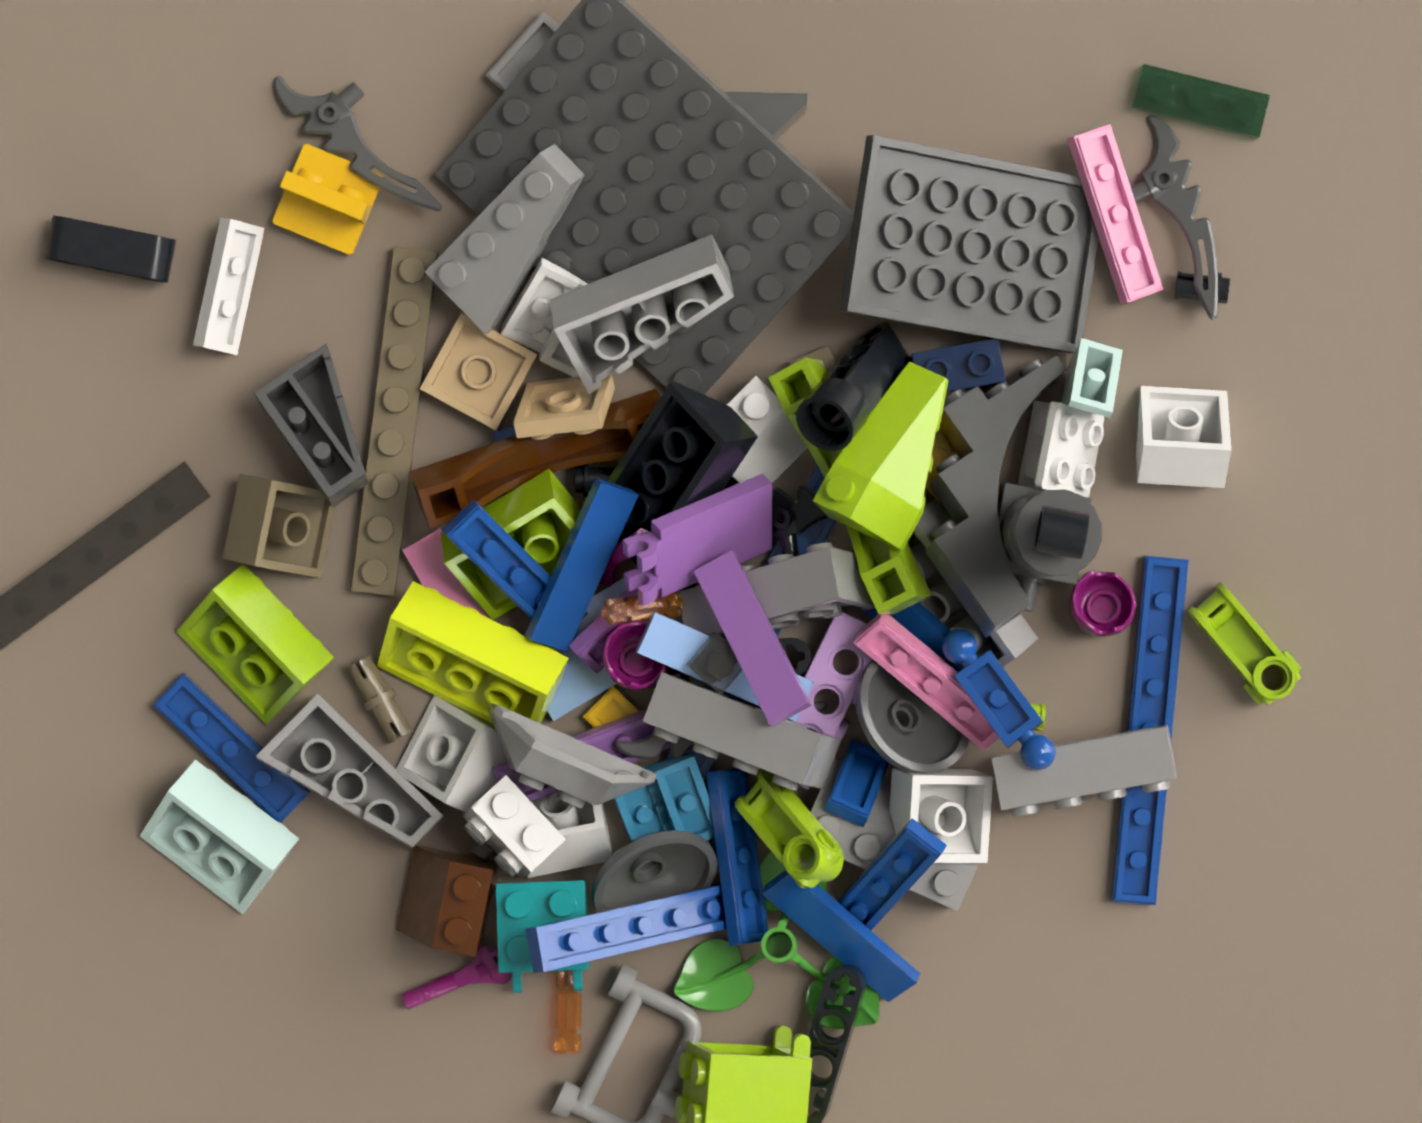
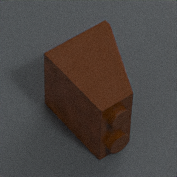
M415 844L411 855L396 930L431 948L476 957L483 942L498 869L497 863L494 860Z

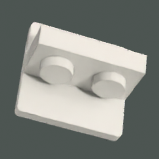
M1034 400L1018 485L1043 490L1067 489L1083 497H1089L1090 489L1094 484L1096 476L1095 464L1098 449L1104 436V416L1073 408L1061 402L1052 401L1048 403Z
M507 775L475 802L463 815L468 822L464 826L465 830L481 846L487 842L498 854L494 861L511 878L517 874L523 880L566 840Z

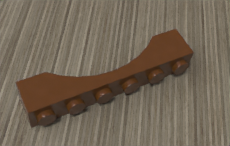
M653 389L611 403L603 428L589 434L559 433L542 440L513 436L409 471L420 510L429 529L431 530L450 523L473 499L483 507L547 469L554 473L595 462L621 460L661 395L657 389Z

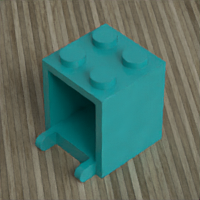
M588 881L496 884L499 973L512 972L513 993H522V972H533L526 928L589 914ZM591 961L550 971L573 970L574 991H583V970L591 968Z

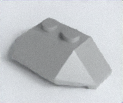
M492 703L488 712L509 766L512 770L521 773L518 779L520 783L541 792L545 784L561 790L558 799L582 809L585 801L599 805L655 781L656 773Z

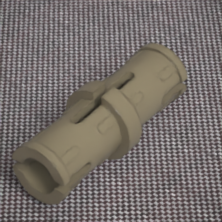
M369 655L348 667L347 670L351 673L367 701L363 704L367 711L372 710L390 744L413 731V728L408 724L394 699V696L397 695L394 688L389 689L372 660V656Z

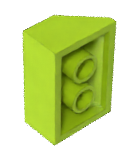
M550 469L545 470L483 508L551 576L580 513L573 497ZM444 532L440 534L444 564L492 620L518 606Z
M244 564L212 589L176 631L266 725L334 659L323 644L301 624L293 613Z

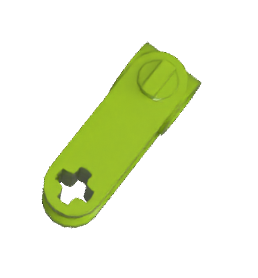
M1221 582L1215 586L1216 591L1197 607L1191 606L1187 609L1194 622L1246 682L1242 687L1257 705L1264 703L1269 706L1276 699L1289 695L1294 689L1295 683L1301 679L1298 673L1302 670L1300 665L1286 649L1283 652L1278 649L1235 596ZM1223 604V607L1209 618V614ZM1269 665L1277 666L1283 675L1281 685L1274 690L1267 689L1261 680L1263 670Z
M762 769L757 775L758 781L745 796H739L734 803L736 809L786 868V871L799 887L815 888L819 882L832 881L843 868L844 857L841 846L824 829L793 790L773 783L774 774ZM815 853L814 863L812 864V857Z

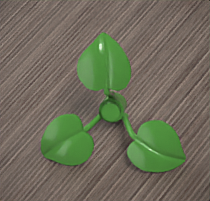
M772 852L765 857L760 865L763 890L768 882L786 870ZM819 882L817 885L826 891L827 882ZM764 896L767 911L780 910ZM781 911L778 927L768 930L762 938V950L742 962V954L736 945L729 946V942L726 940L710 939L699 944L688 956L674 988V993L681 1000L700 1009L710 1011L731 1010L746 1002L753 993L754 982L746 969L754 966L766 957L776 964H785L793 960L817 979L809 985L806 991L808 1011L814 1018L827 975L837 966L843 965V963L833 956L826 962L823 972H820L797 954V940L792 932L786 929L789 917ZM847 975L834 982L841 987L839 997L834 1005L842 1006L846 994L850 990L856 989V987L849 984L850 977ZM867 984L854 1027L873 1025L879 1019L880 1003L878 993ZM829 1000L827 1001L828 1005L833 1004ZM844 1007L849 1011L851 1010V1007ZM830 1014L823 1017V1026L832 1029H844L843 1021L838 1016Z

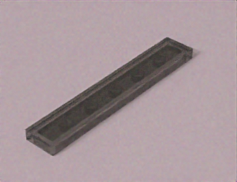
M184 461L1 595L0 650L8 647L212 497L189 464Z

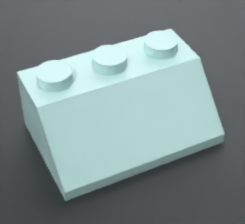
M194 760L168 790L140 834L142 839L242 915L299 840L285 825L274 820L257 807L248 797L241 795L220 779L214 771L207 769L197 760Z

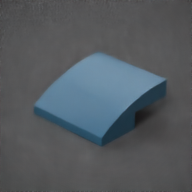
M693 754L642 767L657 774L655 781L614 798L630 842L646 834L665 830L691 832L703 837L705 840L715 837L709 795Z

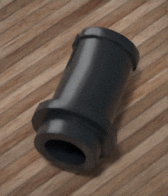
M1178 271L1174 299L1201 301L1193 285L1194 274ZM1219 272L1218 303L1227 304L1230 278L1222 277V273ZM1203 275V289L1207 290L1209 288L1208 276Z
M588 464L583 465V467H575L574 492L583 493V497H587L595 478L607 481L615 468L588 467Z

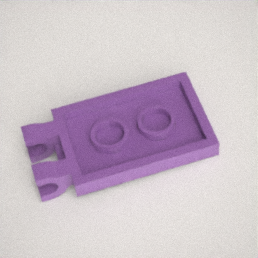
M763 474L757 475L652 520L651 531L646 534L624 539L623 554L627 558L637 555L638 568L624 573V587L628 591L638 588V602L645 606L656 600L658 594L661 597H665L697 583L698 579L694 570L730 550L736 553L740 563L772 550V482Z

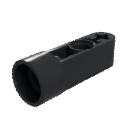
M888 322L878 324L862 334L829 375L820 381L800 404L796 414L797 425L802 435L812 445L827 451H838L845 448L864 426L870 412L878 404L908 362H911L910 356Z

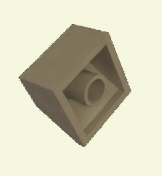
M240 473L222 559L261 568L322 578L336 506L332 508L319 489Z

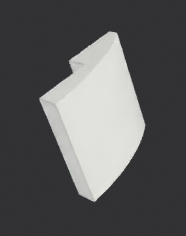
M541 258L502 324L501 335L539 352V361L572 377H579L553 329L550 299L585 286L587 283L563 268Z

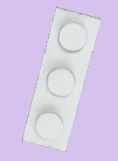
M220 217L195 332L194 346L233 355L238 354L265 228Z

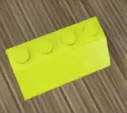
M413 581L389 619L377 667L492 724L493 722L488 712L492 703L542 723L561 683L569 658L558 653L557 650L550 646L530 640L512 627L503 626L481 615L477 610L465 607L443 596L433 588L424 587Z

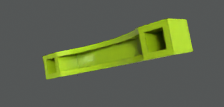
M805 357L768 378L786 417L804 441L825 478L843 449L838 451L820 449L806 440L798 428L796 414L800 404L813 388L828 376L822 360ZM846 525L856 554L860 576L879 615H894L932 596L908 543L904 550L900 551Z

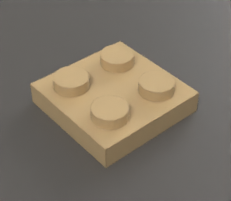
M461 313L422 383L420 390L497 431L538 354L494 330L485 335L468 316Z
M612 374L601 381L602 386L591 394H588L580 377L527 383L513 422L516 437H531L535 440H542L559 433L574 432L578 435H585L597 429H602L615 390Z

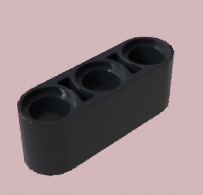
M53 215L45 259L168 283L176 240Z

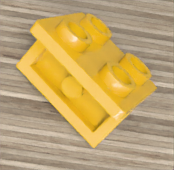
M304 144L292 173L286 170L280 187L284 190V193L273 217V223L337 251L352 255L357 247L380 188L352 172L349 168L350 161L312 145ZM372 171V172H374L375 174H377L378 176H380L381 178L384 179V177H383L382 174H379V173H377V172H375V171Z

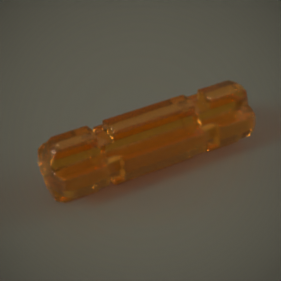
M676 592L665 597H657L656 600L645 606L638 602V596L625 597L624 601H622V597L607 598L603 601L601 614L608 624L625 623L626 618L628 622L649 621L653 611L670 619L679 618L683 613L684 600Z
M560 970L556 974V987L560 988V993H556L555 1028L560 1029V1034H555V1050L562 1054H575L581 1049V1034H577V1029H581L582 993L574 991L573 970Z

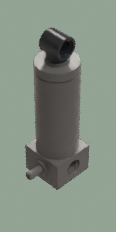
M1009 483L1001 484L997 504L1001 537L1012 571L1016 579H1021V587L1031 603L1024 611H1034L1039 583L1047 584L1048 580L1077 585L1079 571L1084 569L1096 556L1102 541V523L1095 507L1091 504L1092 498L1083 497L1067 489L1043 490Z

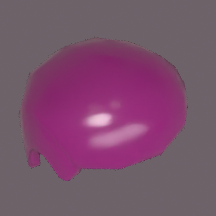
M1095 570L1087 572L1077 581V585H1074L1069 600L1073 620L1080 629L1094 636H1113L1121 633L1132 622L1137 605L1132 587L1119 577L1117 573L1096 572Z
M642 621L619 624L607 636L602 651L603 666L608 676L615 683L634 691L643 690L655 685L659 680L661 672L665 673L667 668L666 665L635 652L647 626Z

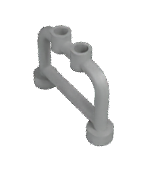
M622 963L607 995L623 1002L582 1087L580 1088L565 1080L556 1095L550 1112L564 1119H567L571 1112L592 1123H660L664 1114L673 1118L675 1115L676 1099L678 1096H682V1093L676 1091L681 1081L679 1075L680 1055L682 1052H686V1041H700L702 1034L701 1022L695 1011L685 1003L636 980L638 971ZM643 1002L681 1021L685 1032L669 1062L661 1083L653 1094L645 1115L642 1119L632 1122L593 1104V1101Z

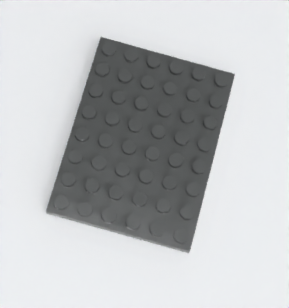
M581 0L435 174L472 210L480 215L540 152L556 144L585 176L560 221L552 230L546 241V246L535 260L533 266L536 267L541 258H544L580 278L587 284L712 234L729 267L734 297L690 327H680L668 336V342L656 350L651 347L635 358L666 388L670 382H677L704 395L851 233L855 214L853 209L625 0Z

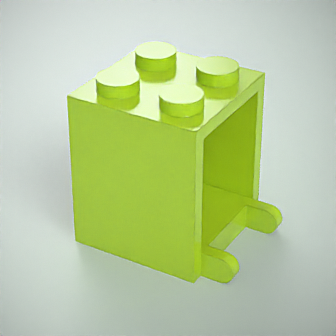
M779 1025L773 1031L772 1045L686 1041V1052H682L679 1058V1075L683 1079L682 1096H678L675 1103L676 1121L680 1123H807L812 1069L810 1038L801 1033L796 1034L792 1038L791 1029L785 1025Z

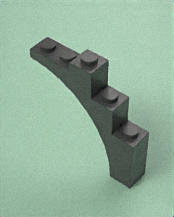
M1057 355L1046 363H1043L1040 358L1033 361L1019 372L1022 378L1010 386L1007 381L1001 382L985 395L978 386L966 394L962 389H959L945 398L939 429L957 454L949 457L936 467V471L939 474L930 484V488L950 514L952 520L946 522L931 534L934 541L926 549L925 553L985 637H988L1021 615L1031 604L1012 571L1002 542L997 509L999 473L1007 443L1020 417L1030 404L1057 383L1067 370Z

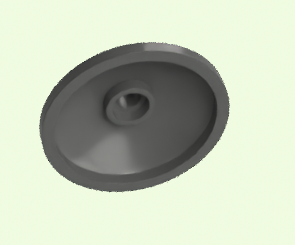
M874 660L864 669L856 691L857 714L865 736L881 757L905 772L924 774L941 772L960 759L969 743V739Z
M665 830L641 836L618 849L601 867L591 891L594 907L599 912L709 887L712 885L717 873L716 855L707 840L691 832Z

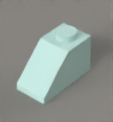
M1081 338L1066 372L1061 403L1111 418L1123 350Z

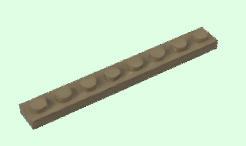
M394 246L366 467V476L369 484L364 486L351 591L396 596L410 484L409 471L412 468L421 396L420 387L423 380L435 283L425 271L438 259L437 251Z

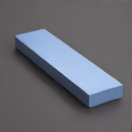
M653 611L635 652L760 706L729 644ZM796 674L808 696L814 682ZM800 712L788 719L796 722Z

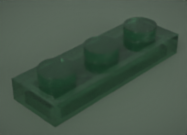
M1143 64L1131 108L1258 139L1261 134L1270 95Z

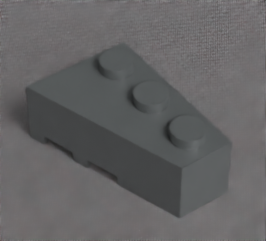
M326 343L255 391L254 394L269 419L332 508H334L369 483L331 354Z

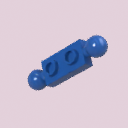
M964 629L950 631L944 637L942 650L949 661L964 666V669L955 675L956 680L1007 749L1017 741L1020 742L1022 745L1020 749L1021 759L1027 767L1034 770H1043L1049 767L1055 759V746L1049 738L1043 735H1036L1033 731L1043 723L1042 719L991 650L978 657L976 654L977 641L972 633Z

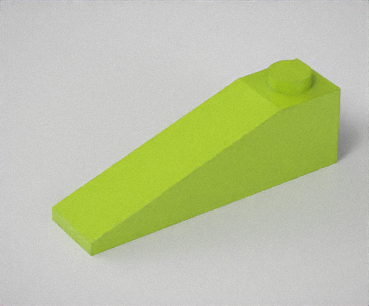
M908 362L869 414L864 426L836 458L813 499V502L829 518L900 551L904 550L924 512L926 502L924 491L927 475L932 470L934 460L931 457L935 434L940 428L948 379L912 362Z

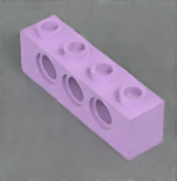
M843 613V616L831 619L803 676L814 682L807 696L812 706L800 712L797 723L805 725L807 728H812L818 733L828 734L842 740L850 723L844 720L843 717L850 703L856 706V691L859 679L867 665L873 661L872 658L853 643L855 635L867 625L866 623L846 613ZM843 649L852 650L858 659L856 669L849 674H840L833 666L835 654ZM826 688L834 690L839 698L836 709L830 713L819 712L814 706L816 693ZM799 784V786H801V787H803V788H805V789H807V790H808L809 787H810V786H805V785Z

